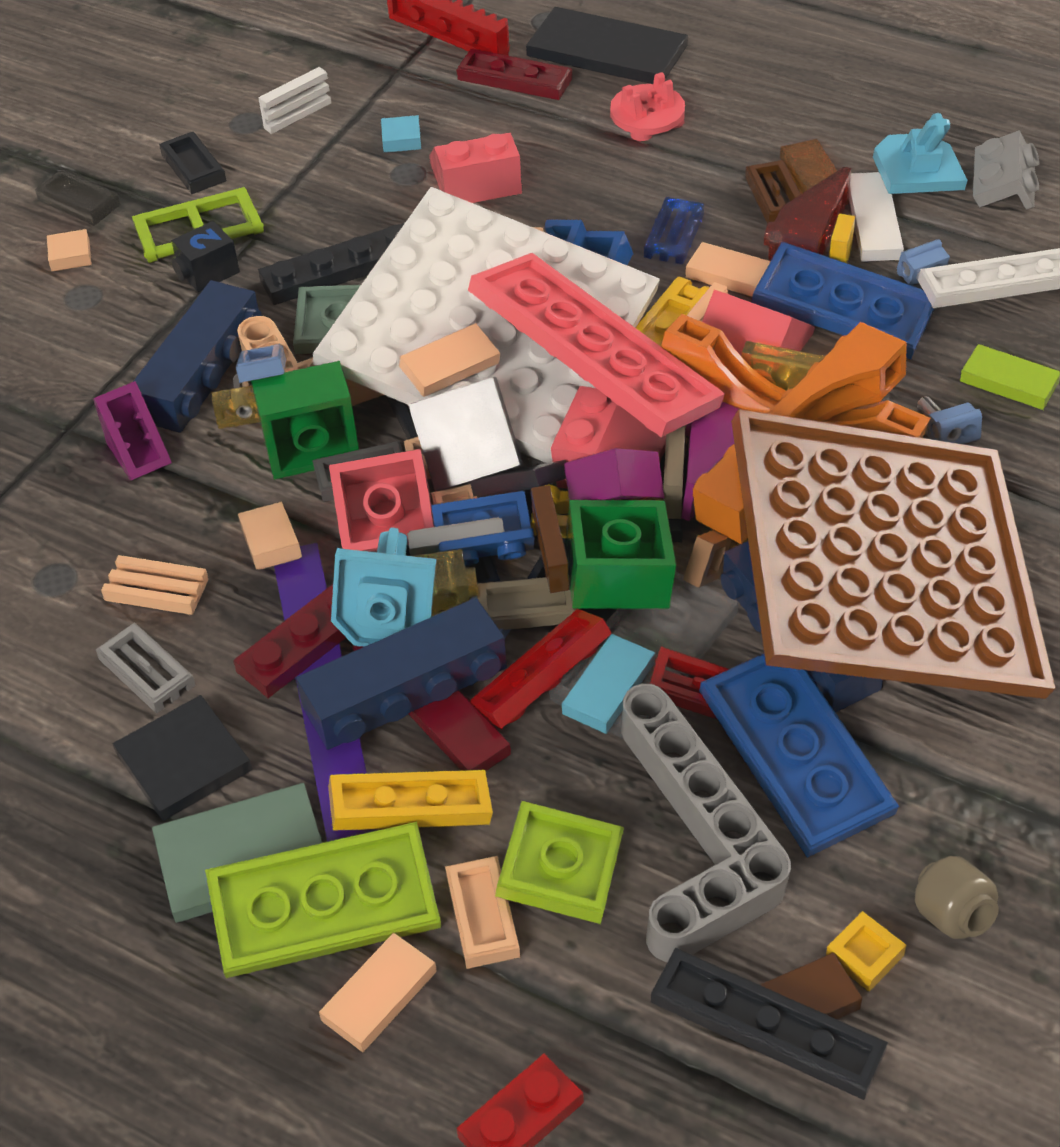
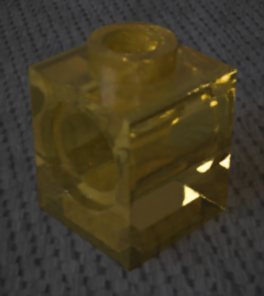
M462 549L413 556L436 559L431 617L469 601V597L479 596L475 567L465 568Z

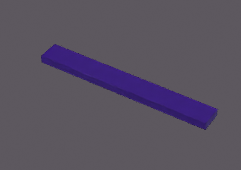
M317 543L300 546L302 554L300 559L274 566L284 621L327 589ZM339 644L298 676L342 657ZM301 704L327 842L378 831L379 829L333 831L328 791L330 775L367 774L360 739L358 738L349 743H342L327 750Z

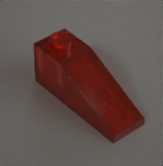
M842 167L782 206L775 222H769L765 230L763 243L764 246L769 247L768 261L772 260L781 242L824 256L832 238L838 215L843 213L848 202L852 168Z

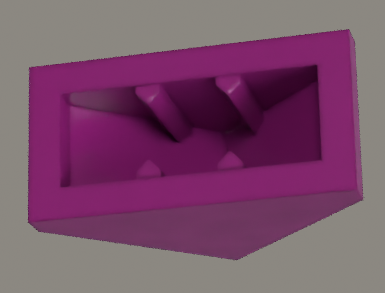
M136 381L93 398L106 443L130 481L172 463Z
M614 448L564 463L569 500L664 499L659 456L656 451Z

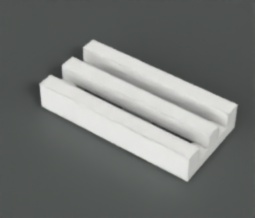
M318 67L258 97L264 129L273 134L331 104V97L326 94L330 91L329 85L324 82V80L328 79L327 72ZM315 85V87H313V88H311V89H309V90H307V91H305V92H303V93H301V94L298 95V93H300V92H302V91H304V90H306V89H308V88H310V87H312V86Z

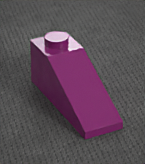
M725 402L721 403L719 409L686 425L685 435L689 436L686 451L681 518L690 521L695 516L693 487L697 479L702 474L708 473L723 458L727 449L734 444L731 420L739 408Z

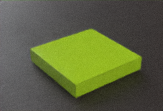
M521 801L498 880L495 897L601 924L624 827Z

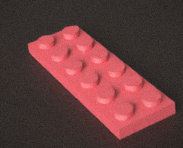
M529 253L471 276L468 287L470 293L660 437L720 408L725 393L535 254Z

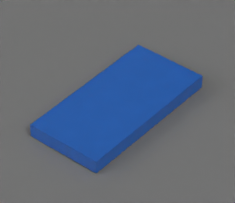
M781 242L755 288L751 303L843 336L848 335L860 322L906 341V358L912 359L935 310L925 292L920 288L785 242Z
M762 654L701 682L699 691L807 858L896 814L899 808L898 803L807 670L767 666L765 654Z

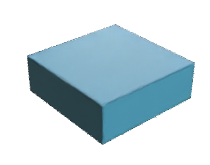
M419 115L381 118L384 152L421 149Z

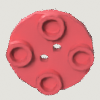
M663 72L655 74L654 84L627 85L622 87V91L617 93L611 101L610 117L613 122L624 131L630 132L631 138L637 141L649 140L655 134L680 128L684 124L685 101L678 92L673 90L672 80L665 81Z

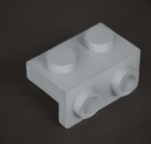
M1020 130L1000 138L989 139L982 145L975 147L973 197L979 208L1018 194L1026 210L1035 207V191L1039 190L1035 166L1039 165V157L1034 144H1027Z

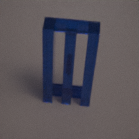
M666 197L644 245V258L652 259L654 253L660 254V261L667 262L669 257L673 256L675 257V263L683 265L703 218L704 203ZM673 208L679 209L665 243H660L659 241ZM692 211L677 246L675 245V243L679 236L681 228L684 224L688 212Z

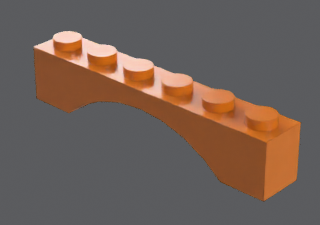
M681 314L665 331L661 347L725 393L722 402L742 410L768 414L780 402L781 397L786 392V390L772 384L751 368L733 348L722 330ZM886 400L856 407L835 415L824 421V423L923 438L930 417Z
M860 322L848 335L840 337L834 348L820 362L814 363L807 375L793 389H788L781 397L780 402L768 414L824 422L835 415L856 407L880 402L906 376L907 342ZM735 444L727 449L723 458L708 473L702 474L697 479L693 487L695 517L698 522L742 544L748 538Z

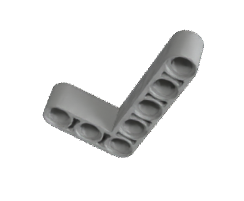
M652 684L633 686L623 698L621 734L624 741L715 864V866L660 895L653 901L649 909L646 944L649 951L656 958L668 962L675 948L693 955L778 906L785 895L791 870V861L787 852L669 696L660 687ZM639 715H648V716H651V717H653V718H651V719H642V718L637 717V716H639ZM677 753L682 757L671 758L669 756H666L665 754ZM702 791L709 793L712 796L708 798H702L696 796L694 792ZM734 831L739 833L742 838L731 839L725 836L723 832ZM764 872L771 875L774 880L762 881L753 874ZM720 897L725 899L730 905L717 907L710 904L707 899ZM668 922L676 923L685 930L679 933H670L663 930L660 926Z

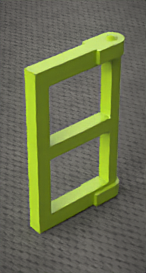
M245 187L132 216L136 232L144 250V257L148 263L158 261L159 258L174 255L172 242L155 246L148 226L188 216L193 229L204 225L199 213L235 203L239 204L246 223L222 229L231 239L253 233L254 235L264 233V225Z

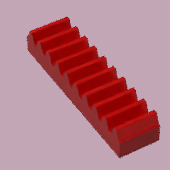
M387 0L388 14L392 20L468 52L470 49L509 56L510 44L507 18L497 21V14L493 13L486 16L485 9L474 11V5L472 4L463 7V0L452 2V0Z

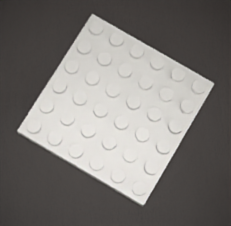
M430 187L313 352V365L317 366L340 361L346 379L405 404H411L475 382L497 377L519 451L542 462L550 463L553 462L551 446L579 386L596 387L583 380L571 368L550 355L542 346L517 330L513 324L494 310L488 308L484 302L470 293L468 287L471 276L533 253L635 328L657 292L660 279ZM476 323L500 352L499 363L423 397L399 367L400 356Z

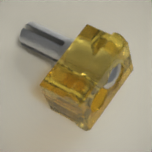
M237 374L233 378L234 389L212 392V403L218 429L260 422L252 385L249 386L248 381L242 382V387H240Z

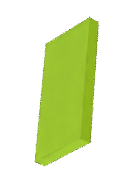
M417 822L205 870L222 966L226 978L383 942L393 933L399 937L441 928V921Z

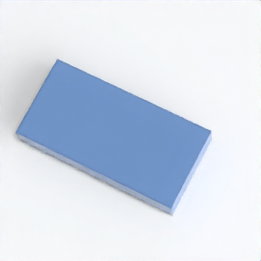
M275 344L241 351L236 365L239 383L284 374L286 356L283 345Z

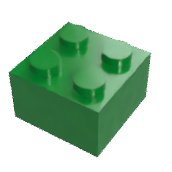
M340 361L251 380L274 480L314 471L313 460L359 450L351 397Z
M569 500L565 548L572 608L670 609L676 561L665 501Z

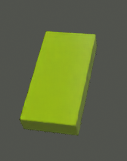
M978 344L961 371L960 382L1043 410L1059 384L1060 371Z

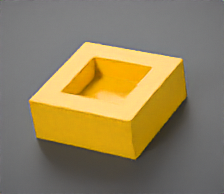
M838 215L831 238L829 258L848 263L852 249L855 216Z
M862 911L827 946L826 956L834 953L848 976L870 992L904 957L906 944Z

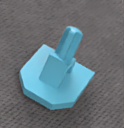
M941 113L933 114L922 129H911L909 134L888 135L875 147L873 159L888 194L965 190L968 180L951 145L942 141L950 129L949 119H943Z
M390 528L389 531L380 534L377 552L341 548L336 550L331 622L354 646L365 647L432 616L436 559L405 556L408 538L406 534L400 533L398 528Z

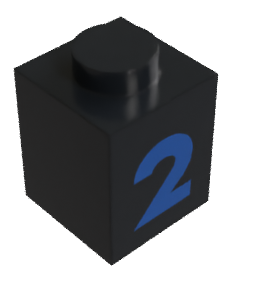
M214 221L171 240L175 255L171 259L173 269L181 281L187 280L197 292L204 290L210 280L221 282L240 273L234 241Z

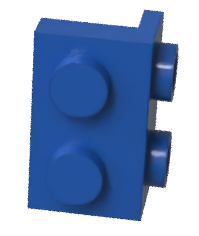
M525 491L431 505L434 527L497 517L502 518L504 532L440 542L438 545L440 564L451 563L452 567H467L477 564L479 558L498 555L500 560H512L525 556L526 550L534 549L535 537L533 528L530 525Z

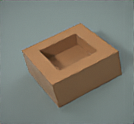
M715 530L697 536L683 580L700 588L719 579L724 565V552L729 550L732 539Z

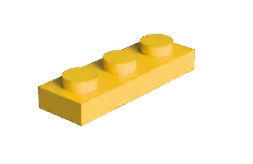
M485 770L330 775L328 791L333 831L386 829L417 822L418 827L490 825L493 814Z

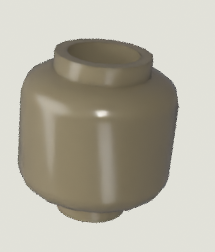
M960 856L945 857L929 864L920 873L915 891L917 909L927 920L950 938L966 939L979 936L992 926L998 915L999 893L996 884Z

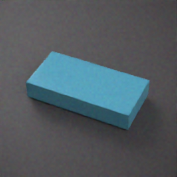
M611 634L562 702V714L607 734L623 711V698L627 691L633 686L641 684L655 664V652Z

